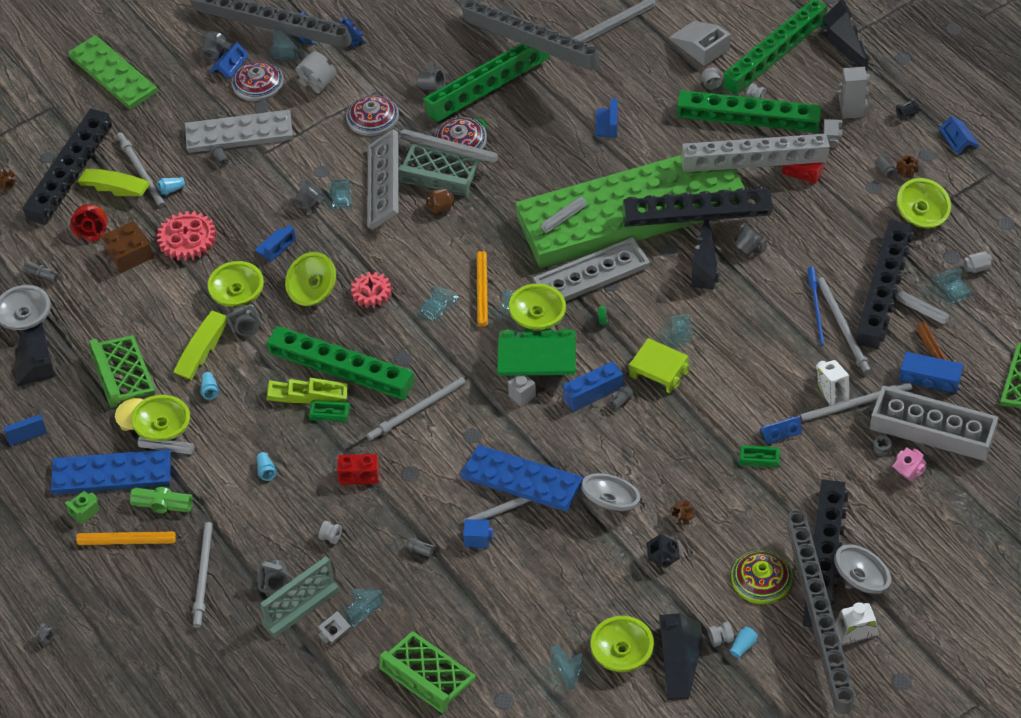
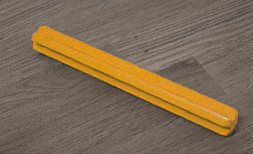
M485 251L477 252V322L479 327H486L488 325L487 255Z
M175 532L78 533L76 541L78 545L175 543L176 534Z

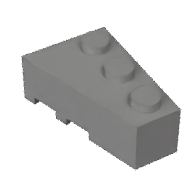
M865 67L843 68L842 83L839 84V88H842V90L838 91L842 118L864 117V110L868 108L866 97H869L867 85H870V75L866 74Z

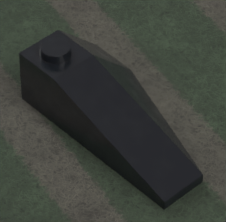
M840 0L823 16V24H821L822 34H825L828 41L858 67H865V70L868 71L869 58L862 40H858L856 25L852 26L850 18H852V14L846 2Z
M705 220L692 259L691 287L714 290L715 283H719L720 272L717 271V260L709 220Z
M42 322L32 328L21 330L14 367L18 386L55 377Z
M681 613L659 615V631L668 701L689 699L703 644L701 622Z

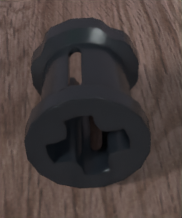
M911 98L905 104L896 105L898 117L905 119L912 113H919L917 101Z

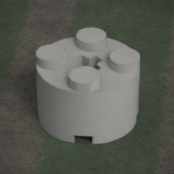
M316 51L308 54L296 67L300 77L299 82L303 86L308 85L312 87L316 93L323 91L337 75L333 64L329 65L326 62L328 59Z

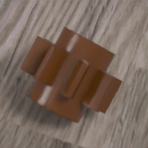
M909 155L902 156V160L897 161V173L901 174L904 178L914 177V172H919L918 160H915L914 157Z
M6 168L0 169V189L2 188L4 191L12 189L15 181H17L11 169L9 171Z
M675 501L676 505L670 508V518L675 520V524L689 525V520L694 518L695 508L689 505L690 501Z

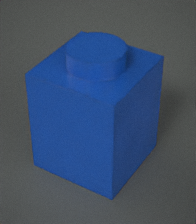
M465 519L464 547L489 548V540H493L494 533L493 528H490L489 520Z

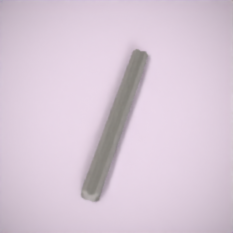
M644 0L573 38L586 43L653 8L655 0Z
M406 129L400 131V138L406 141L490 163H495L498 160V154L495 152Z

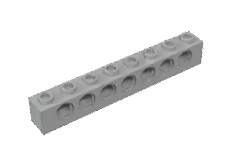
M826 134L682 144L680 159L683 172L827 162L830 145Z

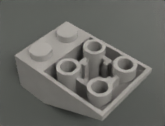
M694 20L669 37L672 42L704 66L730 50V34L719 25Z

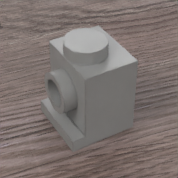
M824 119L823 134L827 135L830 148H838V140L842 141V120Z
M337 611L318 626L320 631L318 636L325 644L329 642L333 645L351 631V626ZM331 628L337 629L336 634H331L329 631Z

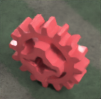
M367 272V276L360 274L361 278H355V283L351 284V294L354 302L358 301L359 306L365 304V308H368L369 305L375 308L376 304L382 306V301L388 302V297H391V283H389L388 278H384V274L378 276L377 272L374 275Z

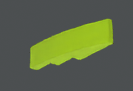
M85 169L78 179L80 186H94L97 191H111L114 196H142L150 185L149 181L132 175L101 169Z
M215 311L209 313L173 371L176 375L192 381L199 365L203 366L209 351L214 350L227 323L225 315Z
M309 378V382L289 379L288 383L269 380L266 400L311 404L312 400L344 402L347 400L348 384L316 378Z

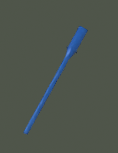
M809 267L807 269L809 287L813 291L820 345L824 346L816 292L818 282L816 280L815 268Z

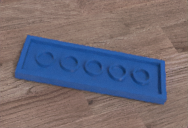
M481 445L477 446L460 473L461 478L566 512L581 489L584 477Z
M166 449L53 458L52 495L82 493L83 491L95 492L170 486L171 451Z

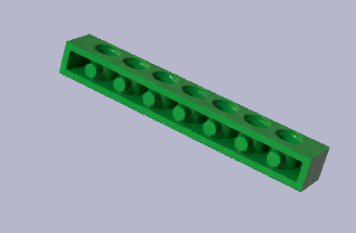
M818 0L808 2L723 73V88L735 96L741 93L823 24V16L827 13V6Z
M521 43L423 98L427 116L436 122L444 120L447 116L458 112L461 108L472 104L475 100L486 96L489 92L500 88L503 84L542 64L550 58L549 54Z
M680 90L677 104V118L819 133L822 105Z
M277 326L266 342L270 355L403 400L406 399L415 384L414 373L408 368H401L390 362L380 361L372 356H366L357 351H351L339 345H333L324 340L294 332L289 328Z

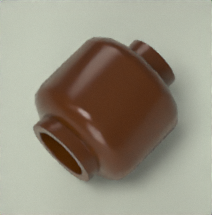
M445 188L430 191L429 197L426 198L427 208H431L433 213L450 211L451 207L454 206L452 192Z

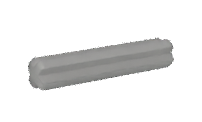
M583 197L577 198L542 222L541 229L545 233L549 232L584 208L586 200Z
M900 291L897 295V301L942 324H945L949 319V314L904 291Z
M141 436L138 439V446L142 448L170 449L171 452L193 454L195 450L194 444L174 440L151 441Z

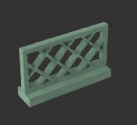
M412 144L403 165H400L398 168L399 182L435 190L445 188L453 194L468 196L469 186L481 160L437 148ZM416 150L424 154L415 157L414 152ZM439 155L440 158L432 160L430 156ZM427 158L428 163L423 165L419 163L420 160ZM451 158L457 159L456 162L451 164L447 160ZM444 162L446 166L438 169L436 164ZM467 162L474 163V165L467 168L464 164ZM416 163L418 167L414 168L408 165ZM461 165V167H462L463 169L460 170V171L454 172V170H453L452 168H455V167ZM431 166L434 168V171L424 170ZM450 170L452 174L446 175L442 174V172ZM463 174H467L468 178L465 179V178H460V177H458V176H461V175H463Z
M327 556L260 603L264 617L261 620L262 625L274 638L339 592V586L334 582L330 559Z

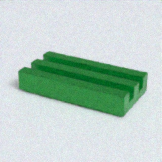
M312 400L309 420L348 422L349 410L351 408L350 403Z
M740 445L739 465L779 468V447Z

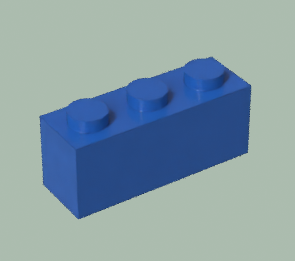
M905 352L899 381L957 393L963 364Z
M614 361L563 384V399L573 412L620 390L623 387V373Z

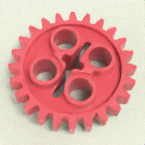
M186 211L185 215L179 212L177 217L172 214L171 220L166 218V223H161L162 228H158V234H156L158 247H160L161 252H164L165 256L170 255L171 259L177 257L178 261L181 258L187 261L188 257L194 260L196 255L201 258L202 252L207 254V248L212 249V244L216 243L215 225H213L212 220H209L208 216L203 217L202 213L196 215L195 211L189 214Z

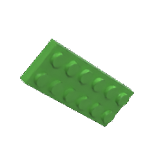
M96 35L68 52L69 57L130 110L158 93L155 85Z

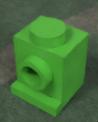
M83 491L72 501L65 502L69 515L81 525L100 511L97 504L98 498L92 492L87 494Z

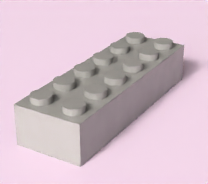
M882 386L872 413L870 429L986 461L996 432L998 417Z

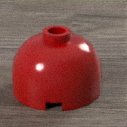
M82 205L72 215L70 227L78 238L81 239L82 237L90 242L97 241L101 238V235H104L108 219L106 213L97 205Z

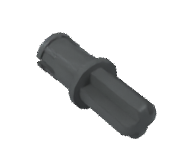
M25 261L23 265V270L36 275L38 279L42 278L53 284L58 281L59 273L46 268L45 265L39 266L29 261Z

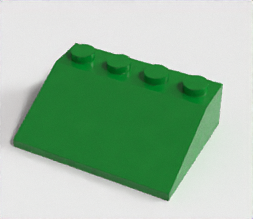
M507 329L499 332L498 376L575 375L576 330L561 329L560 331H552L551 329H543L541 331L525 329L514 331Z

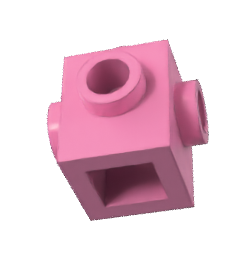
M906 447L904 451L902 450L897 455L896 462L892 467L913 482L917 475L920 476L924 472L926 462L922 458L924 455L915 448L912 451Z

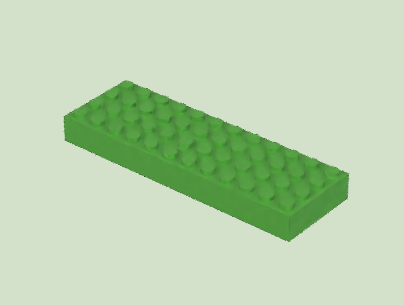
M681 155L517 201L515 202L516 217L540 269L590 255L632 237L635 241L704 222L694 221L624 227L621 206L623 200L628 197L644 198L648 195L661 197L665 194H673L674 196L686 192L699 194L702 191L713 193L719 190L735 191L745 187L735 169L683 172ZM583 197L586 200L584 208L549 232L545 233L541 229L542 222L577 198ZM729 201L730 204L737 205L735 201ZM711 202L713 206L719 207L718 203ZM693 204L695 208H701L699 204ZM675 205V208H676V209H678V210L683 209L682 206H680V205ZM657 206V207H656L657 210H659V211H664V208H663V207H661V206ZM638 208L640 212H646L644 208Z

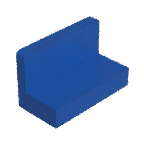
M235 43L229 50L223 52L210 68V71L214 72L218 69L228 79L232 77L249 54L238 43Z
M610 99V109L596 110V137H617L618 99Z
M950 116L939 127V130L957 154H960L969 144L976 148L979 146L964 122L953 116Z
M290 225L284 229L279 228L256 248V253L272 262L296 241L294 228Z
M41 414L3 427L10 446L47 433Z

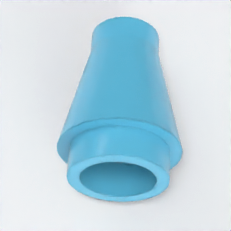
M183 177L161 178V180L157 181V188L160 195L164 194L166 196L181 188H185V182Z
M211 372L202 374L200 393L207 400L215 399L219 393V387Z
M259 453L256 457L258 476L264 481H270L275 478L277 468L267 453Z
M747 626L740 629L729 652L734 657L740 658L742 654L757 642L758 634Z

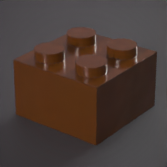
M135 221L101 235L104 249L120 273L153 259L150 244Z

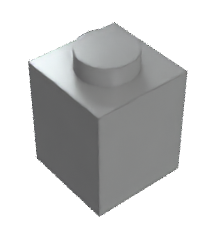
M517 375L508 381L509 396L520 407L536 397L535 382L527 375Z

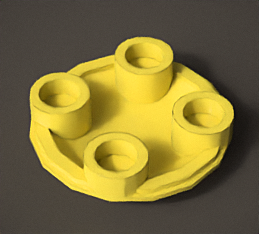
M132 398L126 400L117 408L115 419L123 431L134 430L131 421L132 412L143 399Z

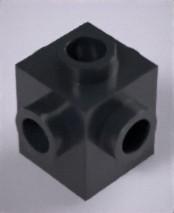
M659 534L646 543L648 560L666 568L680 559L678 542L663 534Z

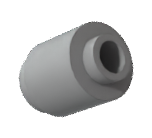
M983 251L968 255L967 258L963 259V264L966 272L973 274L990 269L993 259L991 254Z

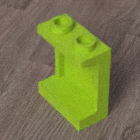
M648 338L629 364V376L636 379L641 374L665 385L666 392L671 393L674 388L676 389L679 386L681 377L689 371V356Z

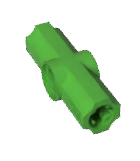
M157 487L155 490L134 488L130 494L131 505L148 507L157 513H166L167 510L189 513L192 508V495L173 493L165 487Z

